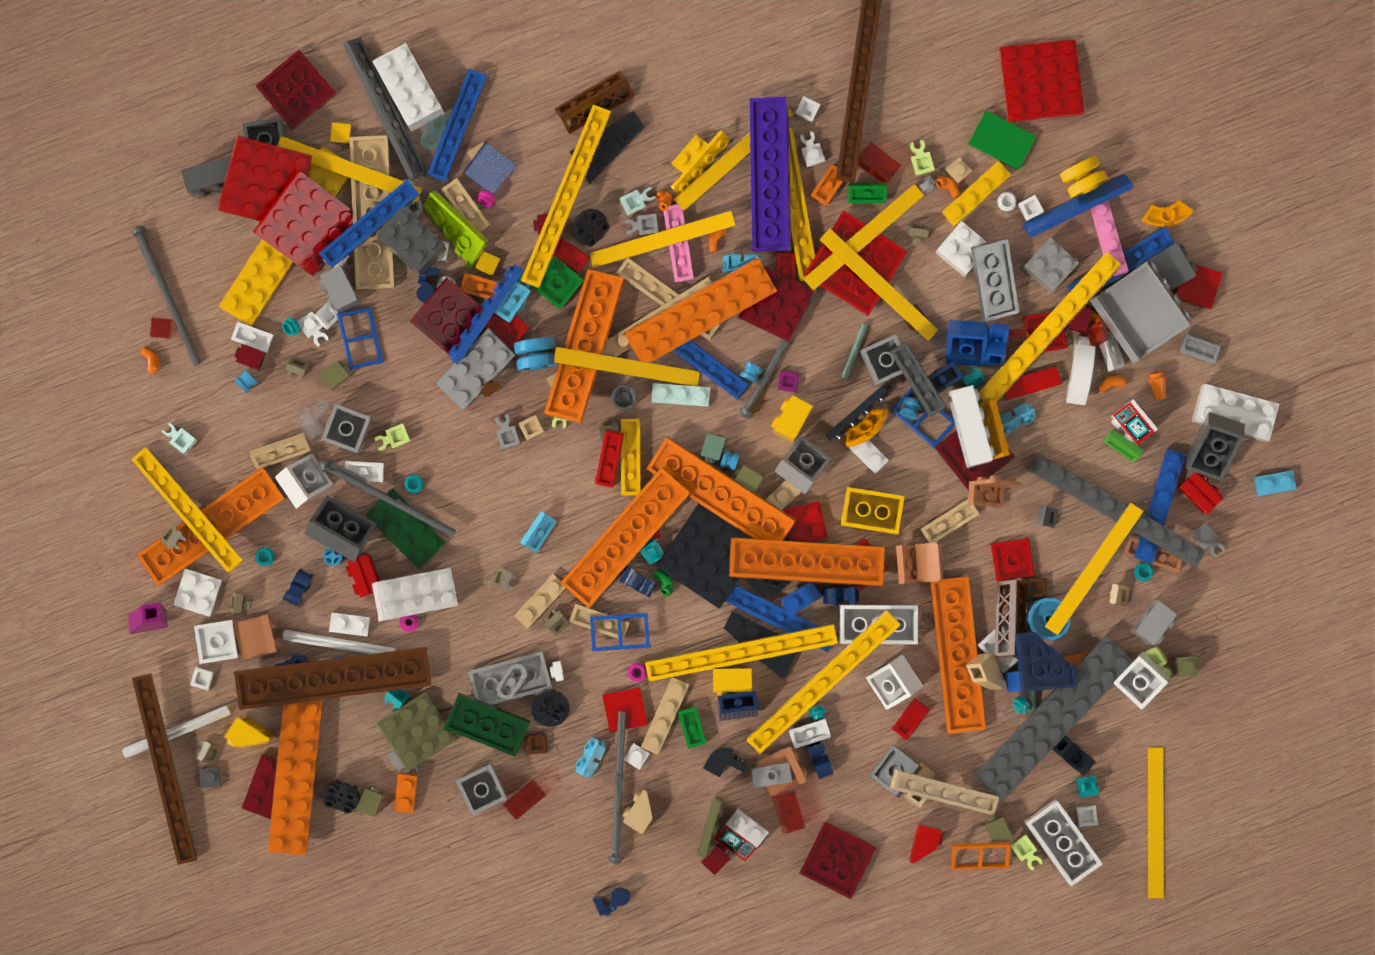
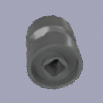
M620 385L613 390L612 402L618 410L628 411L636 405L637 395L631 386Z

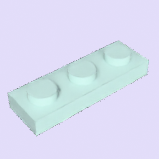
M653 383L651 403L709 407L710 387Z

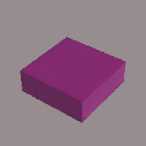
M780 371L778 390L797 393L799 373Z

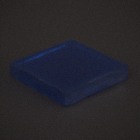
M485 142L463 173L483 189L495 194L516 165L489 143Z

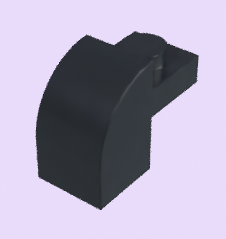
M1064 736L1052 749L1083 777L1096 763L1092 757L1081 750L1067 736Z
M721 747L709 755L703 769L720 777L727 764L743 773L748 766L744 764L746 760L737 755L735 758L731 757L734 749Z

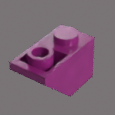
M160 602L142 605L128 615L130 634L168 628L167 610Z

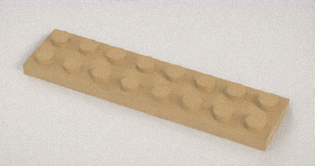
M388 135L349 137L350 162L390 176ZM351 178L353 224L388 196L390 192ZM379 230L354 250L356 290L395 288L393 253L378 240L376 233Z

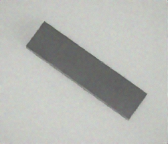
M905 342L890 351V354L929 417L945 409L947 406L908 343Z

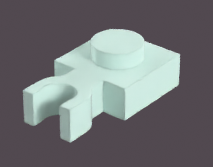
M651 187L645 189L642 194L635 190L619 198L627 216L645 208L644 201L650 202L656 199L655 196L649 198L646 195V192L650 191Z
M169 422L168 425L172 428V431L167 433L162 430V433L167 437H172L169 443L186 455L197 440L182 428L177 432L176 427Z

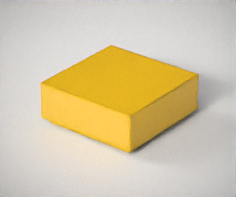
M332 122L330 142L350 144L349 137H351L352 125Z
M483 251L475 269L493 277L501 259Z

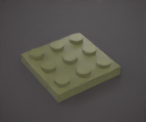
M426 692L376 723L407 772L456 741L452 732L444 729L445 721Z
M713 796L697 850V856L705 858L706 854L710 855L713 845L710 839L712 835H716L718 829L716 819L717 816L721 817L724 805L719 797Z

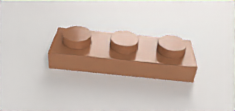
M1128 537L1123 552L1124 556L1135 559L1134 554L1139 539ZM1158 547L1154 562L1151 565L1178 573L1182 560Z

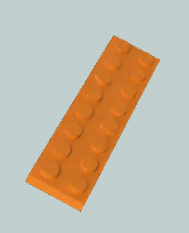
M757 257L624 332L639 360L651 363L777 292L760 259Z
M587 270L564 346L565 349L603 355L625 282L624 277ZM559 363L544 414L582 424L598 370Z
M668 436L647 467V470L653 474H656L662 467L690 492L688 495L690 498L753 539L783 541L796 519L740 485L733 478Z
M262 467L201 511L227 540L285 500V497L265 468ZM185 522L176 527L186 538V541L182 539L177 540L176 544L180 547L179 550L174 547L170 549L158 539L137 554V557L157 586H161L210 552Z
M661 467L560 583L590 608L687 498L690 492Z
M731 538L729 577L883 586L885 547Z
M969 577L930 582L947 734L986 730L981 686L972 681L966 666L977 656Z
M313 700L283 704L268 852L307 856L323 701Z

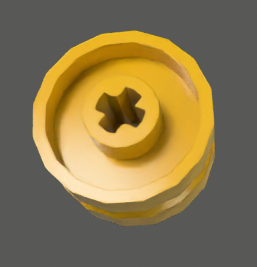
M1097 155L1059 174L1062 182L1065 184L1076 180L1067 189L1071 199L1082 194L1084 195L1109 180L1105 170L1092 173L1101 165Z

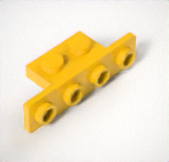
M722 130L718 132L709 144L695 135L672 161L671 164L682 173L671 186L677 195L681 194L699 178L717 155L726 148L730 139Z

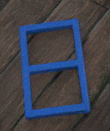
M371 307L337 313L350 370L383 363ZM367 312L372 334L347 339L342 317ZM373 338L378 360L353 365L348 343Z
M910 388L894 408H891V411L935 448L953 428L955 422L943 410L939 413L951 424L933 443L917 429L919 424L927 417V412L913 425L897 411L904 398L913 392V389Z
M648 613L590 617L591 651L651 647ZM644 617L646 644L623 645L621 619ZM617 619L619 646L596 647L594 620Z

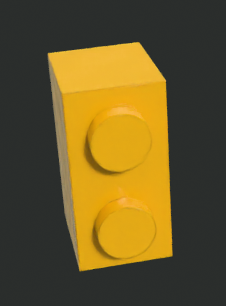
M752 668L713 669V692H717V696L726 695L729 692L742 693L752 691Z

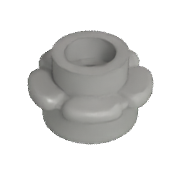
M928 176L919 183L922 189L921 192H931L936 187V179Z

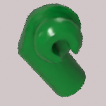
M657 569L653 577L661 582L662 596L668 597L673 593V580L667 574Z

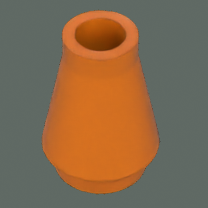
M1164 371L1149 373L1148 382L1155 395V400L1167 398V375H1164Z

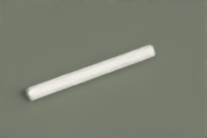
M284 630L283 640L364 654L396 650L391 647L291 630Z
M223 706L166 730L168 741L231 715L230 708ZM147 739L123 748L122 752L125 758L149 749Z

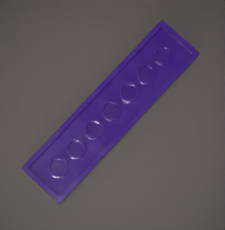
M788 97L749 98L752 252L791 251Z

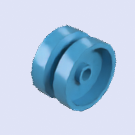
M555 337L536 338L514 343L515 354L528 355L516 361L518 371L541 370L559 365V363L554 362L555 353H546L557 347Z
M1042 598L1030 605L1026 613V624L1029 631L1036 632L1041 636V639L1054 640L1067 632L1071 617L1060 633L1056 635L1045 627L1047 624L1045 618L1046 616L1052 617L1061 601L1054 598Z

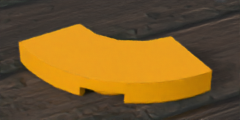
M1177 200L1168 207H1158L1152 204L1140 221L1154 227H1170L1187 219L1194 210L1180 200Z
M886 408L873 409L859 424L852 428L849 427L845 442L847 447L857 446L871 439L884 425L888 416V410Z

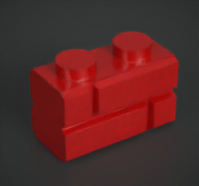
M1193 472L1178 488L1204 515H1207L1224 499L1221 496L1222 491L1215 485L1212 487L1207 482L1209 478L1206 475Z
M371 555L360 556L355 562L347 561L346 571L348 576L354 579L355 584L352 587L355 594L360 595V598L373 594L372 583L380 582Z

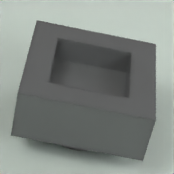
M1040 505L1037 524L1054 528L1058 509Z
M220 767L200 769L201 788L221 786Z

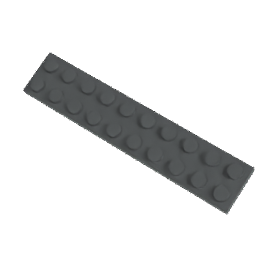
M1105 635L1076 666L1078 687L1054 689L977 770L974 776L1003 802L1104 695L1133 660Z

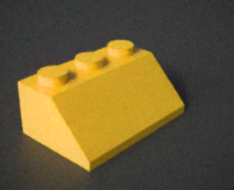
M246 715L237 717L224 736L228 739L227 743L234 748L261 744L277 738L275 734Z

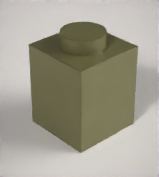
M339 361L334 362L319 374L332 391L351 377L348 374L350 369L344 362L340 364Z
M745 465L742 469L738 467L733 475L737 483L753 493L763 479L762 475Z
M1197 656L1174 657L1176 677L1198 676Z
M371 785L370 788H364L357 811L375 817L384 797L381 789Z
M997 814L987 818L988 822L984 823L992 842H1006L1013 839L1003 816L998 817Z

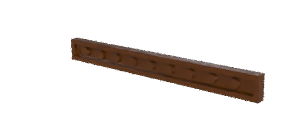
M861 0L835 180L854 183L856 178L881 0Z
M152 673L133 677L132 681L177 864L197 861Z

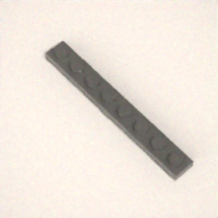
M358 38L347 41L343 45L409 180L424 177L428 173L362 39Z

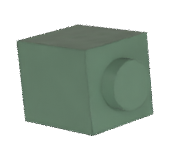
M707 433L701 457H704L706 462L713 464L715 460L719 461L725 438Z

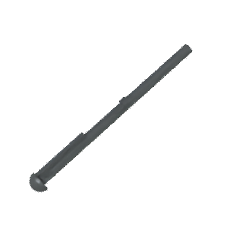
M136 226L132 234L136 237L151 274H154L168 305L167 308L172 314L194 366L199 365L201 361L144 234L147 230L144 226Z
M818 286V287L815 289V292H814V294H813V296H812V298H811V300H810V303H809V305H808V307H807V309H806V311H805V313H804L802 319L804 318V316H805V314H806L808 308L810 307V305H811L813 299L815 298V296H816L818 290L820 289V286ZM782 340L745 409L740 408L742 417L751 418L754 415L756 407L773 379L771 375L791 342Z
M324 459L320 462L319 469L322 473L326 470L452 537L454 536L455 529L405 504L398 498L397 501L392 499L383 491L367 484V479L329 459Z
M618 711L612 856H608L612 864H619L623 860V857L619 856L624 776L625 711Z

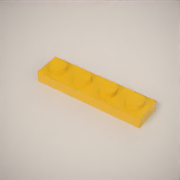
M999 161L996 162L943 210L942 214L955 227L1008 179L1011 174Z
M621 419V432L625 433L621 448V496H637L641 491L640 419Z

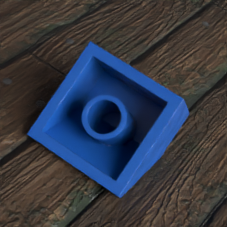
M949 320L946 364L954 361L957 365L984 366L988 340L987 322Z

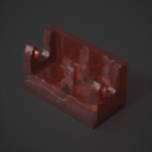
M872 142L860 155L857 164L880 183L887 184L901 167L898 162Z
M533 779L508 799L503 806L515 819H519L542 800L546 793Z
M795 791L772 796L783 833L788 834L806 828Z

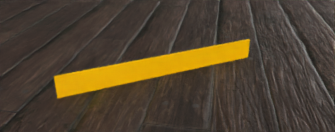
M788 107L789 118H790L794 113H793V112L791 111V109ZM750 133L674 199L683 211L750 153Z
M282 136L277 145L313 156L311 164L390 193L404 182ZM412 184L417 192L421 194L422 188ZM419 196L413 201L418 202Z
M915 184L912 185L850 238L846 244L858 253L924 196ZM833 253L808 274L804 281L812 290H815L845 263Z
M732 211L589 254L593 268L736 225Z
M830 228L819 239L927 341L938 331L931 322Z
M556 347L555 363L689 386H698L699 371Z
M1132 503L1129 504L1045 625L1046 628L1056 635L1060 633L1143 513L1141 509Z
M1148 748V898H1164L1163 748Z

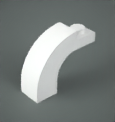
M1075 335L1073 363L1067 387L1066 403L1086 404L1095 357L1094 339L1091 337Z

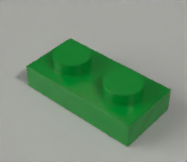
M848 183V203L887 202V183Z
M692 707L678 711L688 749L707 744L697 708Z

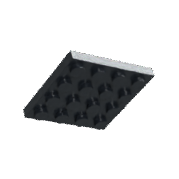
M698 503L656 567L718 609H721L741 579L729 577L731 538H752Z

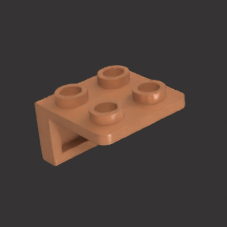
M1001 476L978 477L977 481H969V505L1003 508L1004 489L1022 487V482H1016V478H1004V480H1001Z
M940 543L896 546L899 584L942 581L943 570Z
M271 614L234 623L240 656L243 660L279 652L281 643L279 636L275 634L276 622L274 617H271Z
M787 746L756 762L757 767L789 763L792 782L766 786L770 795L775 796L798 784L801 785L807 782L805 777L808 774L804 766H799L797 760L800 757L795 748L791 749L790 746Z

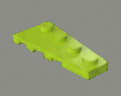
M436 190L432 191L423 207L436 225L441 226L446 239L451 240L454 244L458 256H462L466 261V267L468 269L472 268L489 240Z

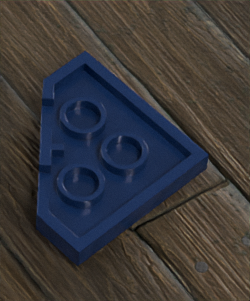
M1036 632L1015 634L1021 692L1078 687L1076 667L1067 662L1051 645L1044 642L1041 636Z

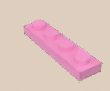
M1106 201L1091 208L1090 211L1103 255L1108 252L1122 265L1113 275L1117 276L1128 273V267L1109 201Z
M678 204L671 205L667 211H663L666 230L685 225L683 210ZM688 240L669 245L675 283L694 280Z

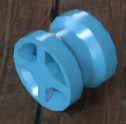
M746 362L745 370L741 372L740 376L757 384L758 376L763 372V369Z
M246 369L240 377L234 379L246 393L250 391L252 386L258 384L257 380Z
M906 397L903 400L904 406L900 409L899 413L905 418L916 420L918 418L917 412L921 409L922 404L914 398Z
M725 449L720 467H727L731 471H735L740 453L733 454Z
M327 548L324 551L323 559L328 565L337 566L342 563L344 556L337 552L334 553V550Z

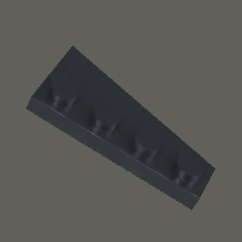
M634 111L604 130L586 174L589 184L643 129L644 126ZM575 148L570 151L571 156L573 155Z
M889 383L883 384L825 435L829 441L833 438L838 440L845 434L843 430L848 425L852 428L860 421L857 417L862 413L867 415L873 409L872 404L876 401L882 402L888 396L886 392L892 388Z
M733 611L724 626V629L740 643L779 635ZM797 652L760 660L784 680Z

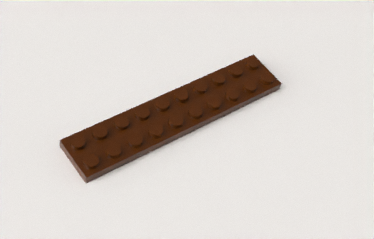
M427 647L234 671L239 710L432 685Z

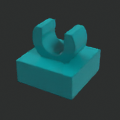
M970 366L972 373L966 375L962 371L961 374L964 377L962 379L965 387L973 385L975 389L983 384L985 379L979 368L975 370L973 366Z
M654 538L649 540L640 550L649 565L655 563L664 555V552Z
M403 689L388 691L384 696L386 698L384 703L387 704L390 701L394 705L392 709L396 710L407 701L410 695Z
M1096 775L1076 778L1079 798L1099 795Z

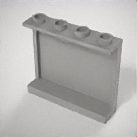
M1150 260L1090 300L1133 364L1193 324L1191 321L1193 317L1187 309L1184 311L1180 305L1182 303L1181 299L1177 294L1173 295L1169 289L1171 288L1170 283L1166 278L1162 279L1158 273L1160 269L1155 262L1151 263Z

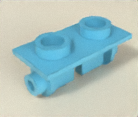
M727 253V255H723V272L731 273L757 257L762 261V256H758V254H744V259H740L741 254Z
M1024 403L1014 408L1015 416H1012L1010 411L1000 415L1004 434L1011 433L1017 427L1023 424L1027 425L1036 418L1035 410L1030 403Z
M591 737L585 744V751L582 757L576 763L575 771L587 778H590L591 775L593 776L599 764L593 761L595 757L601 760L606 750V743Z

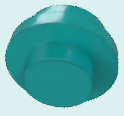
M288 317L282 323V328L287 335L295 336L300 332V325L296 319Z
M413 474L405 479L404 486L408 492L416 494L423 489L424 482L420 476Z
M263 547L256 552L255 559L259 565L269 566L274 562L275 554L270 548Z
M1146 562L1139 563L1134 568V575L1139 581H1148L1153 576V568Z
M1022 696L1013 699L1014 704L1012 706L1018 714L1025 715L1028 712L1027 710L1030 709L1026 699Z
M824 705L812 707L809 709L810 713L808 716L813 718L814 721L825 718L824 715L827 714V709H824Z

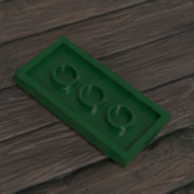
M393 488L387 493L392 499L397 501L398 498L409 505ZM381 499L365 514L371 521L377 523L376 527L418 570L446 544L429 524Z
M458 692L444 729L516 756L530 720Z

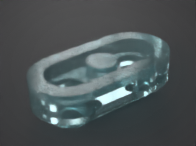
M443 114L426 123L421 143L429 151L438 148L447 125V119ZM437 120L441 121V125L438 127L435 126ZM430 138L435 140L433 144H428Z

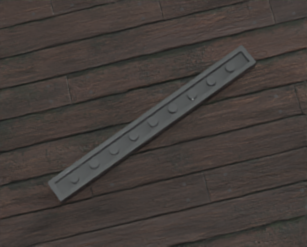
M1040 454L1037 455L1028 470L1115 522L1120 519L1128 507L1125 503ZM1141 514L1131 529L1132 532L1194 568L1198 566L1206 550L1144 514Z

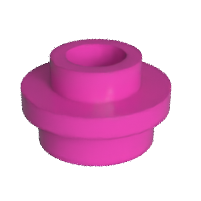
M491 191L479 192L478 202L481 205L489 208L496 203L495 195Z
M416 615L400 618V626L404 631L412 632L417 629L419 619ZM408 618L413 621L411 626L406 625Z
M634 663L628 669V676L634 682L644 680L647 675V669L641 663ZM635 669L641 670V674L639 676L634 675Z

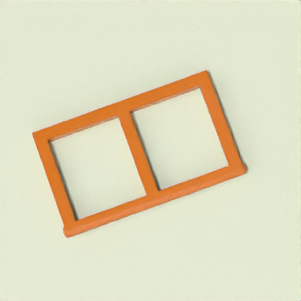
M1010 842L952 844L950 869L1009 868ZM1006 847L1005 863L982 864L983 848ZM979 848L978 864L955 865L956 849Z

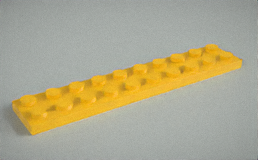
M323 146L320 149V151L337 156L336 154L332 153ZM310 164L307 177L335 198L349 178L314 164ZM262 239L219 307L252 327L294 262Z

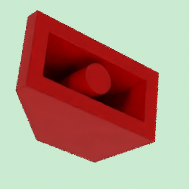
M917 824L909 858L910 863H916L937 850L938 845H942L944 834H941V829Z

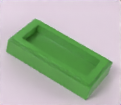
M1113 429L1103 440L1104 443L1133 463L1144 452L1140 447Z

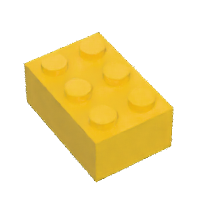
M794 395L791 398L787 397L780 409L783 411L782 415L777 414L771 425L774 428L772 432L793 443L813 406Z
M847 487L840 526L898 535L904 496Z

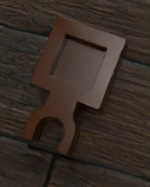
M490 380L482 385L484 388L481 389V392L486 398L499 392L502 387L497 380L495 382Z

